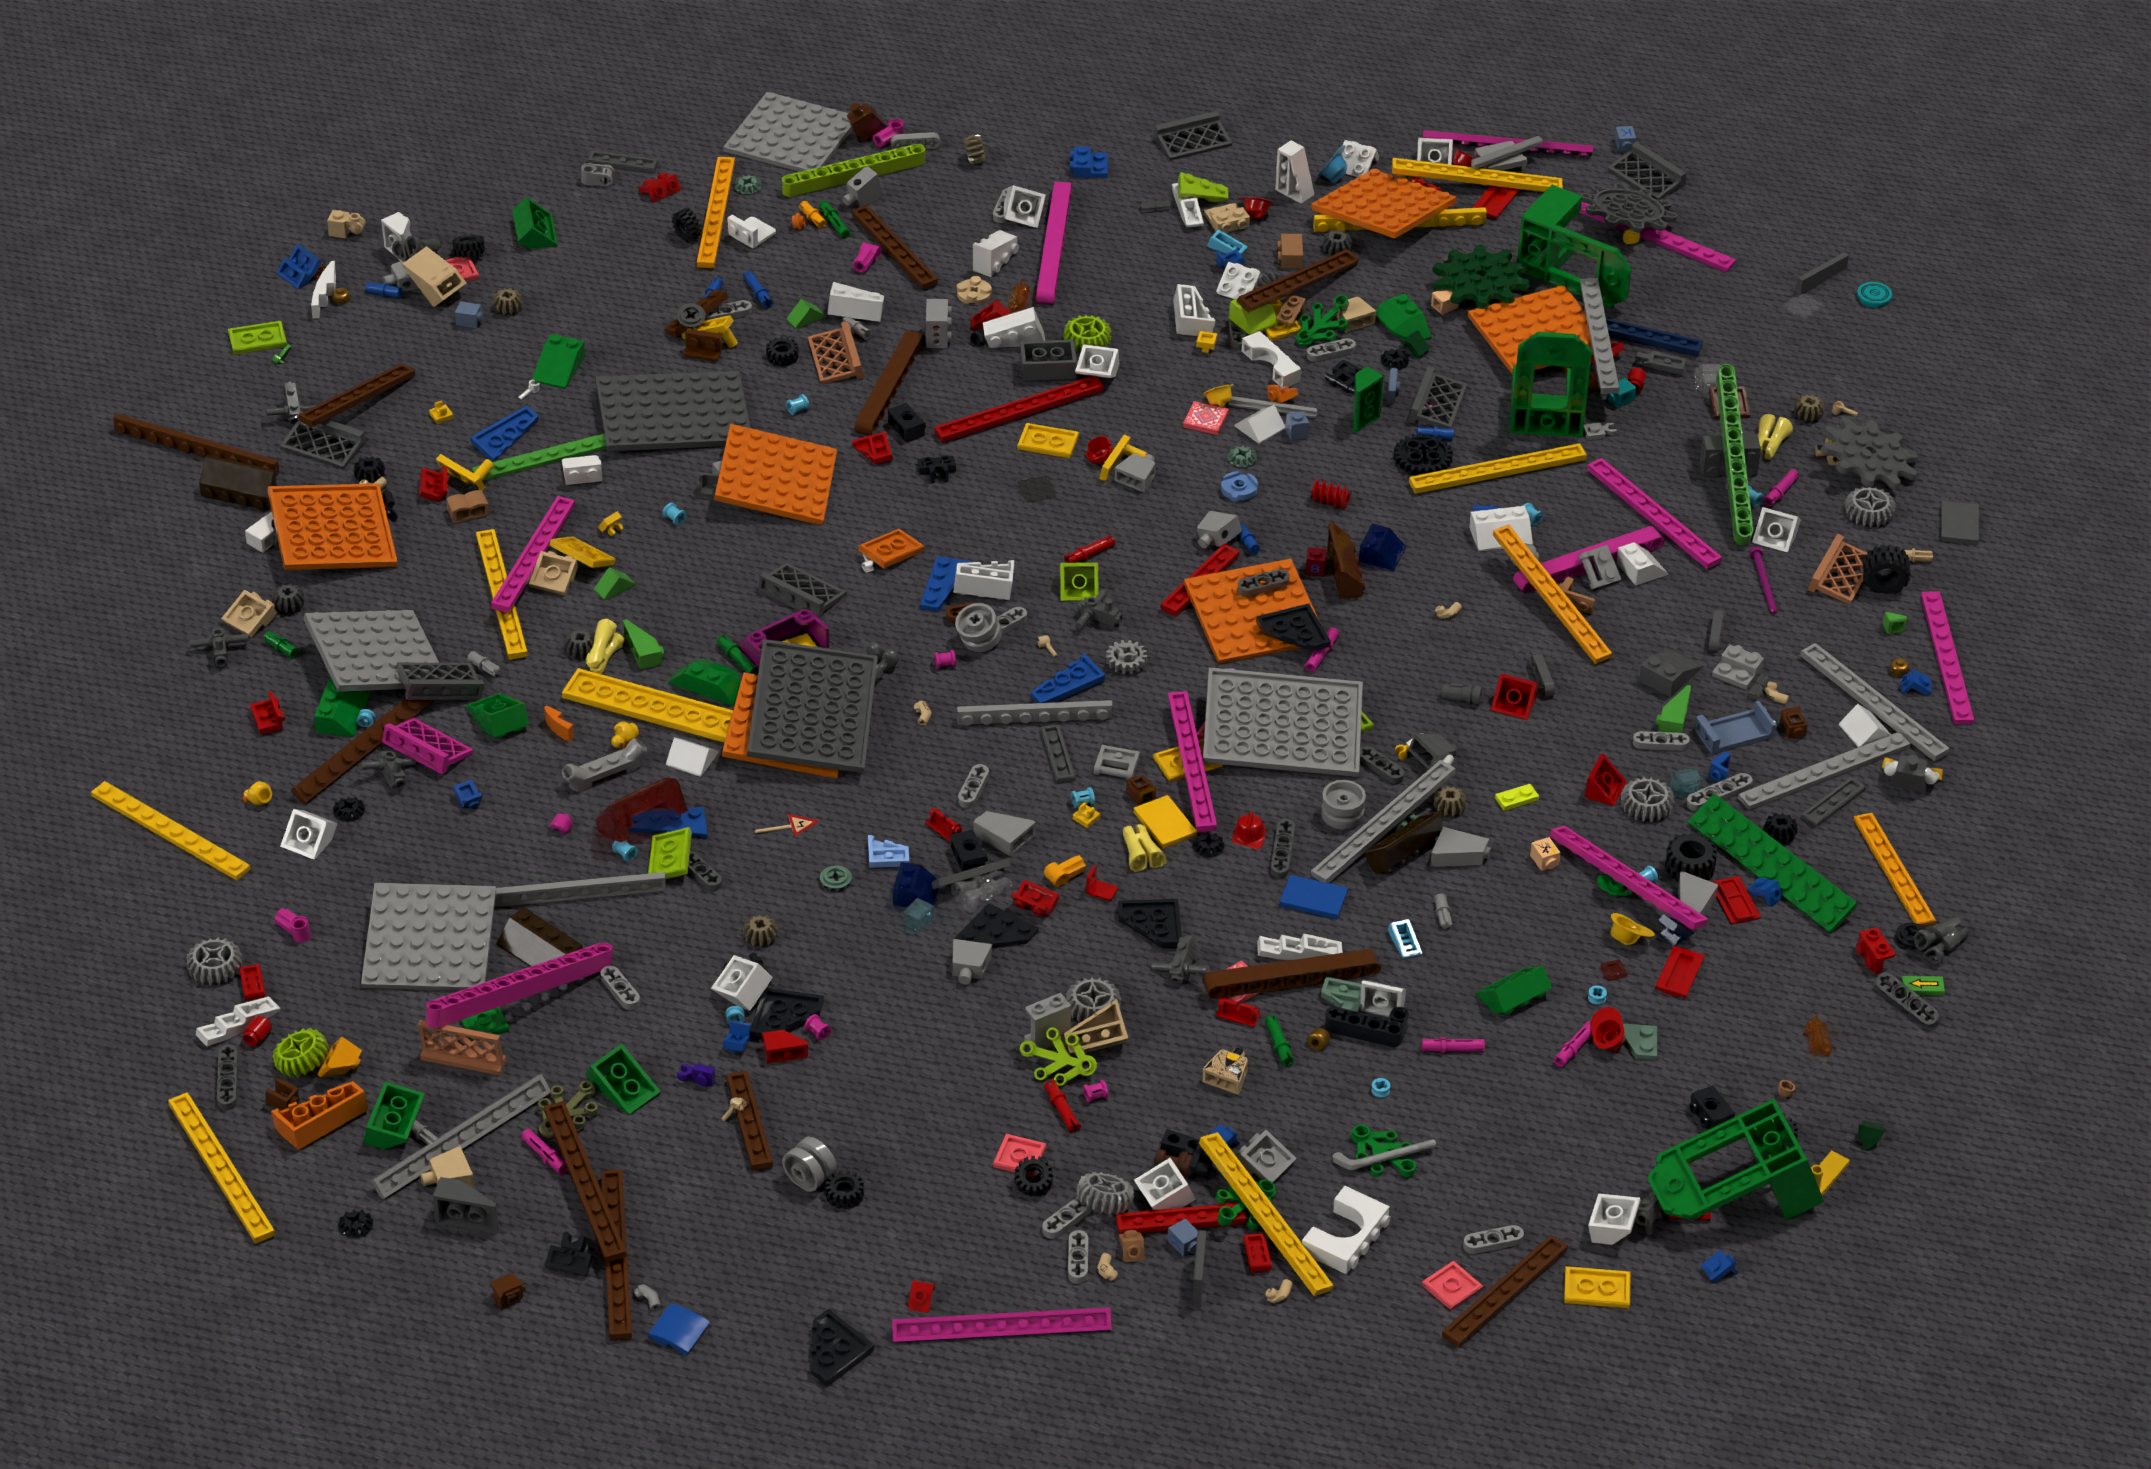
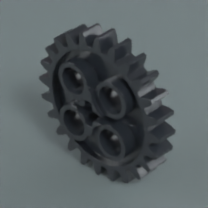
M1421 433L1418 436L1412 434L1411 438L1405 436V440L1400 439V442L1396 443V447H1394L1395 464L1399 465V469L1404 468L1405 473L1410 471L1411 475L1415 473L1418 475L1447 470V467H1451L1453 450H1451V445H1447V441L1442 442V437L1436 439V435L1429 437L1428 433L1425 436H1422Z

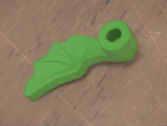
M288 344L279 356L275 354L272 361L283 365L284 361L281 359L291 349V346Z

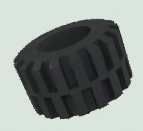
M1883 544L1881 547H1873V550L1867 551V555H1864L1862 560L1863 580L1871 591L1876 590V593L1882 592L1884 594L1891 592L1893 594L1897 590H1903V587L1908 585L1911 575L1910 560L1905 550H1900L1898 546L1893 547L1890 544L1885 546Z
M1691 833L1690 835L1681 834V837H1674V840H1671L1667 847L1665 860L1667 874L1670 873L1669 877L1672 879L1676 878V882L1679 883L1680 872L1683 871L1709 881L1714 875L1717 849L1714 848L1713 842H1709L1708 838H1702L1701 835L1696 836Z

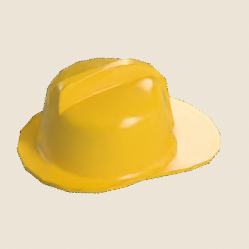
M1234 384L1210 389L1204 392L1203 395L1206 396L1210 405L1226 407V403L1232 399L1231 386Z
M1611 914V919L1613 920L1611 936L1625 945L1634 944L1641 936L1653 937L1655 935L1652 930L1637 924L1622 914Z

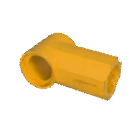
M1074 856L1060 864L1056 862L1050 863L1044 870V876L1055 887L1060 888L1059 886L1062 884L1066 885L1070 878L1086 871V865L1081 856Z

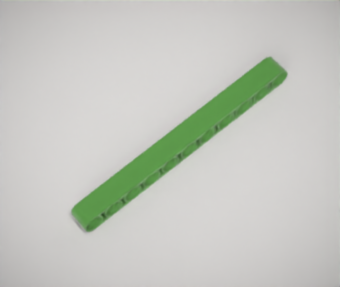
M1723 364L1718 369L1716 387L1733 537L1735 543L1747 545L1753 534V523L1736 376L1732 365Z

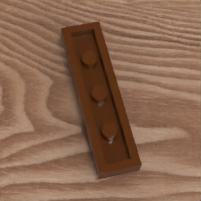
M713 290L706 298L699 300L696 304L701 306L705 311V315H707L729 297L724 291ZM689 314V315H688V318L694 319V315L691 316V315ZM675 319L664 330L668 335L678 337L687 328L683 324H679L678 319Z

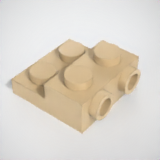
M1236 203L1204 210L1205 217L1215 231L1219 229L1224 233L1249 227L1250 216L1243 207L1239 208Z
M541 551L529 586L566 596L570 582L573 583L578 569L577 560L571 556L563 557L551 551Z
M244 590L221 619L227 625L243 634H248V637L252 638L261 626L266 627L277 612L274 609L275 605L271 601H264L257 593H250Z

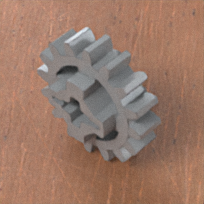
M1121 640L1120 644L1114 642V646H1109V650L1106 651V663L1109 664L1110 669L1115 668V672L1121 670L1122 674H1125L1126 671L1132 674L1133 670L1140 672V668L1144 669L1145 664H1147V650H1144L1143 645L1138 646L1139 642L1133 644L1131 640L1128 643Z

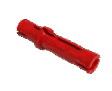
M1108 535L1088 546L1079 547L1075 552L1065 555L1064 562H1084L1088 557L1115 546V540L1111 535Z
M1050 1080L1052 1086L1047 1081L1044 1084V1089L1050 1096L1052 1106L1056 1107L1069 1133L1075 1132L1073 1126L1076 1131H1079L1081 1125L1069 1107L1066 1095L1060 1091L1055 1080Z

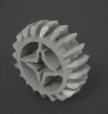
M1862 486L1861 489L1855 488L1854 491H1850L1845 502V512L1851 521L1856 520V525L1862 523L1864 527L1868 524L1870 528L1873 525L1879 527L1880 524L1885 526L1886 522L1890 523L1891 518L1894 516L1895 502L1889 493H1884V489L1878 490L1877 487L1864 488Z
M1643 776L1642 780L1636 778L1635 781H1629V784L1625 785L1621 793V804L1624 812H1628L1629 817L1634 816L1635 820L1642 818L1643 822L1646 819H1649L1651 823L1653 819L1658 822L1661 818L1665 819L1667 814L1670 815L1674 806V795L1671 792V787H1667L1666 782L1660 783L1659 779L1653 780L1652 777L1646 779Z
M219 937L216 940L209 938L208 941L202 940L201 944L195 943L194 948H190L186 958L189 974L191 977H194L196 982L200 980L202 985L207 981L210 986L213 982L219 985L222 980L227 983L228 977L234 979L235 974H239V967H242V954L238 945H235L233 941L228 942L226 938L220 940Z
M1093 977L1090 980L1083 978L1082 982L1076 981L1075 985H1071L1066 993V1000L1071 1005L1072 1019L1077 1018L1078 1023L1086 1020L1116 999L1119 1008L1121 1004L1118 989L1115 988L1114 984H1109L1108 980L1102 981L1101 978L1098 980L1093 979Z
M1087 1173L1085 1176H1081L1076 1188V1195L1080 1204L1086 1205L1087 1209L1091 1208L1093 1211H1099L1101 1214L1124 1213L1129 1210L1134 1198L1133 1187L1130 1183L1124 1181L1123 1178H1118L1117 1175L1113 1176L1109 1173Z

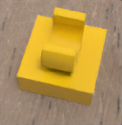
M1200 331L1196 347L1202 348L1204 353H1209V349L1214 350L1217 333Z
M442 401L436 402L434 404L435 408L429 409V414L436 424L454 419L453 413L446 404L443 405Z
M617 511L605 518L598 526L599 530L602 532L607 530L611 536L616 533L613 528L621 531L623 529L622 524L619 523L621 515Z
M1084 802L1079 806L1078 811L1073 814V820L1089 828L1100 819L1101 813L1097 812L1094 807L1087 806Z

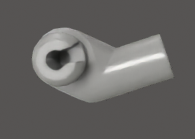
M645 1284L639 1285L634 1290L635 1296L639 1299L644 1297L648 1299L652 1311L661 1308L656 1291Z

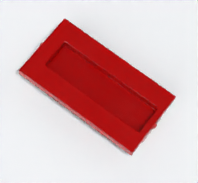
M1490 185L1472 208H1486V217L1497 219L1519 193V190Z
M1740 876L1710 881L1718 884L1717 899L1730 924L1761 919V915Z
M1673 946L1655 985V989L1661 990L1668 995L1686 998L1705 955Z

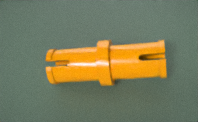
M803 201L799 209L806 215V218L812 221L818 229L826 227L827 221L820 215V212L813 208L808 201Z

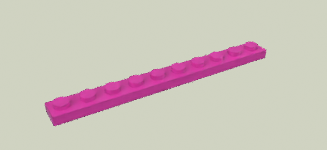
M1423 131V138L1452 139L1460 141V144L1463 145L1477 142V146H1487V143L1498 144L1507 141H1513L1516 144L1526 140ZM1542 141L1541 146L1530 149V151H1538V148H1544L1545 152L1555 153V150H1562L1563 154H1572V151H1577L1579 155L1585 156L1593 153L1592 145Z
M1582 202L1580 213L1605 223L1603 216L1588 215L1586 213V206L1590 204ZM1622 224L1614 226L1624 231L1629 229L1628 226ZM1644 227L1642 232L1639 233L1643 239L1724 272H1728L1736 263L1734 258L1666 230L1659 231L1652 227Z
M1603 458L1588 464L1587 470L1706 569L1722 562L1721 555Z
M560 496L556 497L492 600L491 609L506 613L510 612L530 580L540 552H547L551 539H555L573 510L575 500Z
M1940 591L1921 592V600L1954 725L1973 724L1974 717Z
M1187 691L1168 693L1169 706L1197 832L1217 831V823Z
M1565 825L1551 829L1550 837L1556 840L1558 844L1564 845L1572 853L1579 855L1586 862L1599 868L1601 872L1608 874L1615 881L1625 885L1630 891L1637 893L1644 900L1654 904L1659 910H1663L1671 915L1673 919L1683 923L1688 929L1695 930L1707 925L1708 918Z
M1110 1307L892 1319L893 1342L1112 1330Z

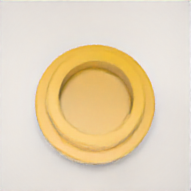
M1631 228L1623 233L1625 244H1634L1640 239V234L1634 232Z

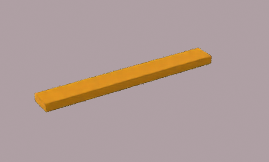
M1873 813L1854 816L1855 824L1913 922L1923 927L1936 924L1935 917Z

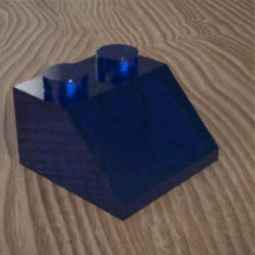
M1372 523L1360 545L1359 562L1395 571L1406 550V546L1390 528Z
M901 862L893 887V906L933 911L939 888L933 890L931 883L937 880V878L920 864Z

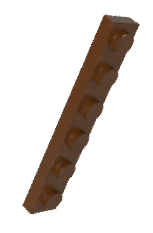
M741 1071L726 1074L731 1097L742 1098L747 1102L746 1107L742 1111L737 1109L735 1111L751 1169L754 1171L773 1167V1161L748 1072Z

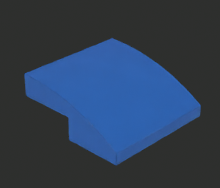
M297 244L290 258L283 259L276 273L294 287L300 289L311 280L323 261L302 245Z
M670 1303L650 1330L648 1336L665 1347L669 1344L682 1354L687 1355L710 1322L691 1310Z

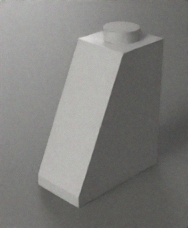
M989 811L978 816L973 822L974 832L977 837H980L983 841L1009 856L1034 837L1036 831V822L1033 820Z
M1443 827L1432 851L1430 866L1482 865L1484 859H1488L1490 856L1489 839Z
M1681 871L1678 884V899L1705 916L1717 898L1718 884Z

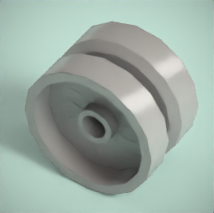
M983 603L971 604L963 608L956 617L955 626L964 646L969 650L985 652L999 643L1002 637V629L994 610L989 605Z
M1336 780L1329 783L1322 793L1321 815L1324 822L1333 828L1341 830L1352 829L1361 824L1365 814V790L1359 784L1349 780Z
M809 1136L803 1138L782 1159L783 1168L789 1179L808 1192L818 1189L837 1170V1163L829 1148L818 1139Z

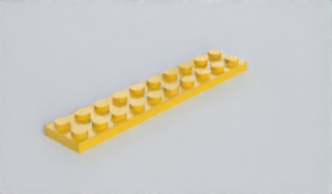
M579 668L562 691V698L724 743L733 710Z

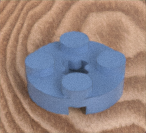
M1239 471L1231 472L1223 477L1221 492L1233 502L1248 500L1257 495L1258 482L1249 473L1242 475Z

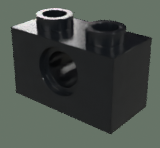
M907 403L888 409V423L905 442L925 436L926 423L924 419L920 418L916 411Z
M974 830L950 835V848L961 872L983 866L985 862H988L987 852L982 850L981 839L976 837Z
M1713 1085L1691 1094L1690 1111L1699 1117L1703 1128L1709 1130L1735 1117V1112Z

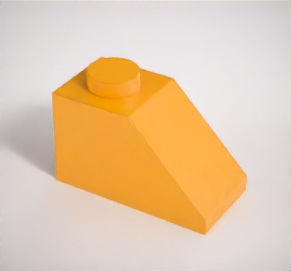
M340 1037L331 1046L328 1056L325 1058L317 1075L319 1077L345 1074L351 1068L354 1070L360 1063L361 1059H359L362 1050L344 1037Z

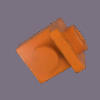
M1279 385L1267 386L1268 397L1271 402L1283 403L1298 395L1296 388H1289L1288 386L1280 388Z

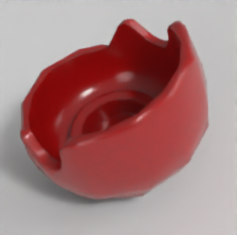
M1099 436L1088 442V452L1086 451L1085 453L1089 462L1103 464L1112 453L1113 446L1107 437Z

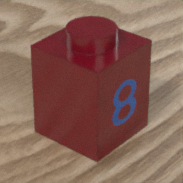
M1308 547L1305 575L1324 577L1327 549Z

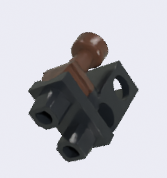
M1169 1129L1165 1131L1160 1149L1157 1150L1154 1165L1157 1166L1171 1158L1182 1176H1188L1189 1179L1193 1180L1196 1175L1207 1178L1209 1174L1210 1164L1204 1163L1202 1160L1213 1163L1199 1144L1197 1138Z

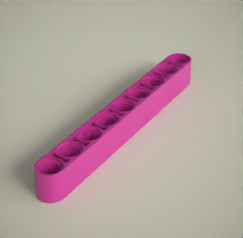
M1648 526L1543 562L1541 565L1553 580L1559 583L1558 581H1565L1566 577L1574 578L1575 575L1586 573L1582 560L1580 561L1578 555L1583 552L1608 545L1613 560L1616 563L1618 547L1635 542L1644 549L1652 551L1654 548H1661L1665 540L1653 526ZM1590 557L1589 560L1592 565V568L1595 569L1592 559ZM1521 570L1514 575L1513 581L1524 594H1527L1526 592L1536 591Z

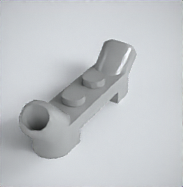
M634 738L620 751L579 767L573 764L565 765L562 769V778L569 783L572 790H586L592 787V782L622 770L629 773L638 769L641 766V758L647 752V747L642 741Z

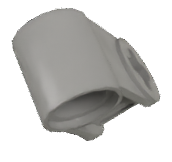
M585 163L581 166V182L585 185L611 186L613 183L612 177L615 172L614 168L610 165Z

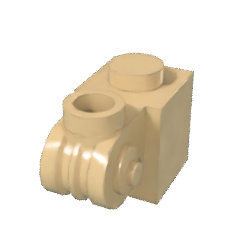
M333 210L327 220L329 236L346 238L350 230L354 234H360L366 221L358 213L350 214L349 212Z

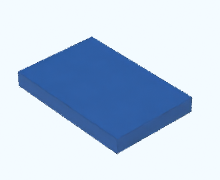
M1290 875L1279 906L1338 919L1348 893V887Z

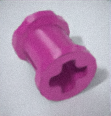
M954 650L941 654L934 652L937 669L950 665L956 667Z
M816 1014L810 1016L804 1025V1028L807 1031L813 1032L820 1041L828 1037L832 1031V1027L824 1024Z
M1104 1080L1089 1086L1087 1084L1083 1085V1094L1088 1103H1091L1094 1099L1108 1098L1109 1096Z

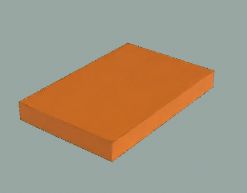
M897 529L859 545L858 551L882 568H886L924 551L925 546L902 530Z

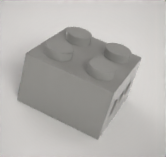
M927 299L926 348H948V342H951V306H948V299Z

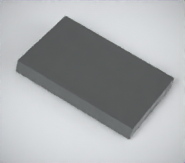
M1942 501L1941 541L1978 545L1979 504Z
M1199 1230L1197 1233L1193 1307H1201L1206 1248V1231Z

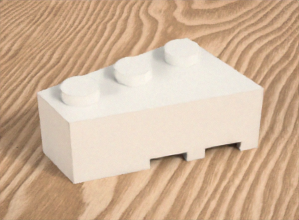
M1291 140L1277 151L1275 190L1302 204L1314 195L1305 149Z
M999 230L989 235L988 239H981V243L975 242L973 244V271L992 277L995 272L998 273L1001 266L1007 263L1013 254L1017 253L1019 248L1017 244L1018 237Z
M833 282L828 314L880 322L884 296L876 292H869Z
M1177 284L1173 300L1177 334L1198 336L1200 331L1213 333L1216 321L1210 317L1209 309L1203 305V299L1196 287Z
M1034 307L983 322L984 335L990 348L1018 347L1020 342L1045 341L1044 331Z
M1014 560L1008 561V564H998L997 561H991V565H981L980 562L957 563L953 592L962 595L969 594L999 600H1010Z

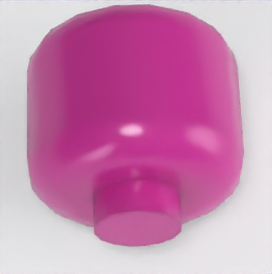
M559 813L554 817L550 826L555 831L559 830L561 834H567L573 822L568 814Z

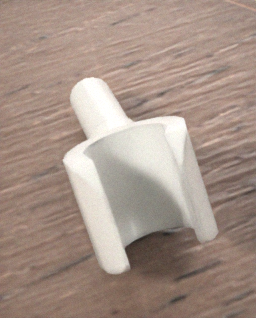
M530 380L528 389L518 398L522 400L527 395L538 392L540 383L535 384V380Z
M863 555L865 562L862 563L863 570L866 573L874 571V561Z

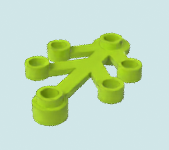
M1049 1028L1046 1036L1052 1040L1058 1053L1039 1048L1030 1040H1026L1020 1045V1052L1025 1057L1031 1058L1036 1055L1055 1061L1045 1068H1037L1035 1070V1078L1041 1081L1047 1079L1048 1075L1066 1065L1075 1067L1065 1074L1058 1073L1055 1075L1054 1080L1058 1086L1066 1085L1067 1081L1080 1074L1090 1076L1097 1069L1096 1060L1092 1056L1085 1054L1079 1043L1078 1035L1074 1033L1066 1036V1043L1073 1047L1078 1059L1070 1057L1059 1037L1060 1032L1056 1028ZM1055 1030L1056 1036L1051 1038L1050 1032ZM1071 1036H1075L1076 1041L1071 1044L1069 1039ZM1026 1045L1031 1046V1050L1029 1052H1025L1024 1050ZM1086 1061L1089 1062L1088 1069L1083 1068V1063ZM1043 1070L1045 1075L1039 1078L1038 1073ZM1063 1076L1064 1082L1059 1084L1058 1077Z

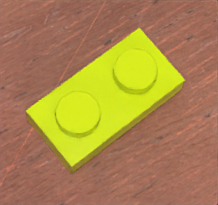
M1531 784L1497 793L1495 794V799L1503 811L1539 801V795Z

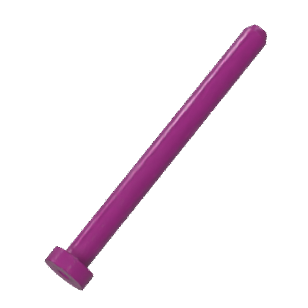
M1753 547L1749 551L1750 557L1755 560L1769 611L1771 614H1776V604L1761 558L1763 556L1762 548Z

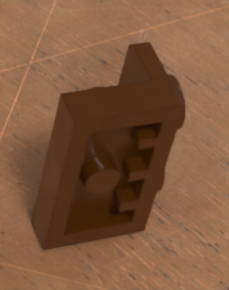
M687 328L685 332L686 347L683 356L718 361L722 353V334Z

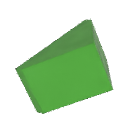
M801 298L786 319L797 329L826 318V315L817 306Z
M609 567L595 586L594 591L606 600L636 586V583L625 573Z

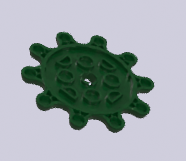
M1479 244L1475 246L1472 253L1468 254L1461 253L1458 250H1451L1448 254L1450 263H1436L1432 268L1433 273L1443 276V278L1435 280L1433 288L1437 291H1452L1450 302L1453 304H1460L1467 299L1474 300L1476 306L1480 309L1488 308L1489 302L1494 299L1511 304L1515 301V296L1511 291L1516 289L1528 290L1530 288L1529 281L1519 277V275L1529 272L1528 264L1525 262H1510L1512 253L1508 249L1493 254L1488 253L1484 245Z

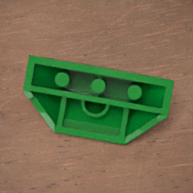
M1405 293L1382 301L1377 306L1376 317L1393 335L1406 339L1418 330L1425 340L1432 338L1424 313Z
M701 659L678 669L668 683L735 706L741 681L737 670Z

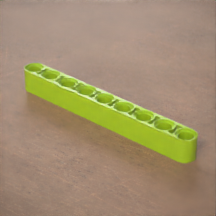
M914 144L789 174L782 178V193L785 196L792 197L846 184L866 166L875 171L878 176L921 166L925 163V147L921 144Z

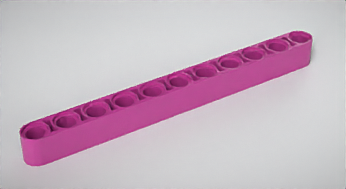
M1054 181L1036 303L1054 304L1071 199L1070 194L1072 192V183Z
M598 943L429 1001L426 1004V1025L432 1028H439L601 972L604 967L612 966L613 948L608 943Z

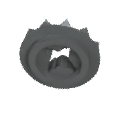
M684 304L677 311V319L679 324H683L685 328L692 327L693 329L695 326L700 327L701 323L705 321V311L697 304ZM688 315H694V319L688 318Z

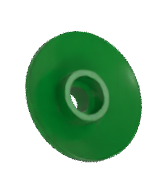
M1602 874L1597 878V885L1611 896H1628L1635 893L1622 883L1615 881L1608 874Z

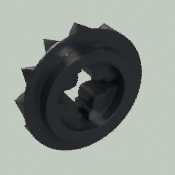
M1399 349L1386 350L1384 354H1381V363L1389 369H1402L1409 364V355L1405 354V351H1399Z
M348 796L347 799L340 798V801L335 802L333 807L335 817L342 821L356 820L365 812L363 801L358 800L357 797L350 798Z
M1209 831L1207 834L1200 833L1199 836L1194 838L1193 849L1197 854L1204 857L1217 856L1224 850L1223 838L1218 837L1217 833L1210 834ZM1207 841L1211 843L1210 847H1208Z
M1904 923L1897 928L1896 938H1898V943H1904L1905 947L1910 945L1914 949L1916 946L1914 938L1908 937V935L1914 936L1919 930L1926 929L1917 923Z
M353 1209L350 1213L345 1211L344 1216L339 1218L338 1227L343 1235L350 1238H358L371 1231L373 1219L370 1213H365L363 1209L360 1211ZM359 1219V1223L356 1222L355 1225L352 1226V1222H355Z

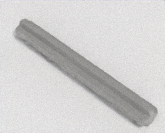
M1540 136L1527 139L1472 159L1471 166L1474 169L1481 168L1541 146L1543 140Z
M1234 396L1228 402V405L1231 407L1260 411L1275 405L1280 414L1304 411L1308 418H1316L1317 409Z

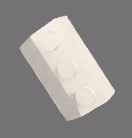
M1516 506L1471 512L1469 528L1478 552L1503 549L1493 537V530L1508 524L1524 543L1533 545L1530 518L1526 507Z

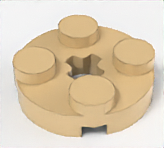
M973 276L971 279L957 284V297L963 303L979 305L991 298L992 287L986 281L981 280L979 276Z

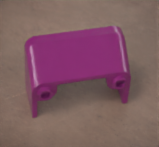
M804 609L749 634L738 642L740 651L759 668L763 639L783 641L805 630L823 648L829 649V628L812 611Z

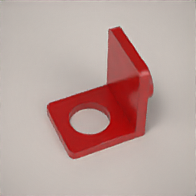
M1094 865L1086 877V894L1111 901L1118 890V886L1097 880V866Z
M912 1280L908 1309L928 1313L930 1311L933 1287H936V1284Z

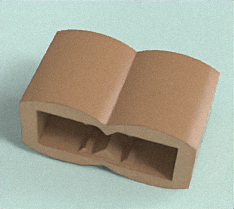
M476 490L465 495H452L446 499L447 510L455 523L489 515V504L482 491Z

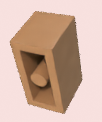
M1281 234V241H1277L1278 262H1281V268H1302V234Z

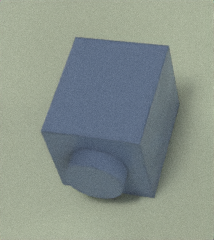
M1633 126L1616 127L1614 140L1618 151L1632 150V144L1636 142Z
M459 303L455 311L456 325L477 328L479 322H483L484 313L481 312L480 304Z
M1304 411L1286 414L1285 430L1291 441L1308 438L1309 421Z
M1183 1219L1168 1228V1242L1183 1257L1189 1253L1194 1254L1196 1253L1198 1231L1186 1219Z

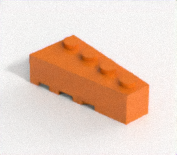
M352 1081L327 1090V1094L323 1096L313 1095L309 1097V1101L301 1104L294 1102L289 1104L287 1109L281 1111L275 1109L271 1113L275 1129L299 1150L369 1109L365 1091Z

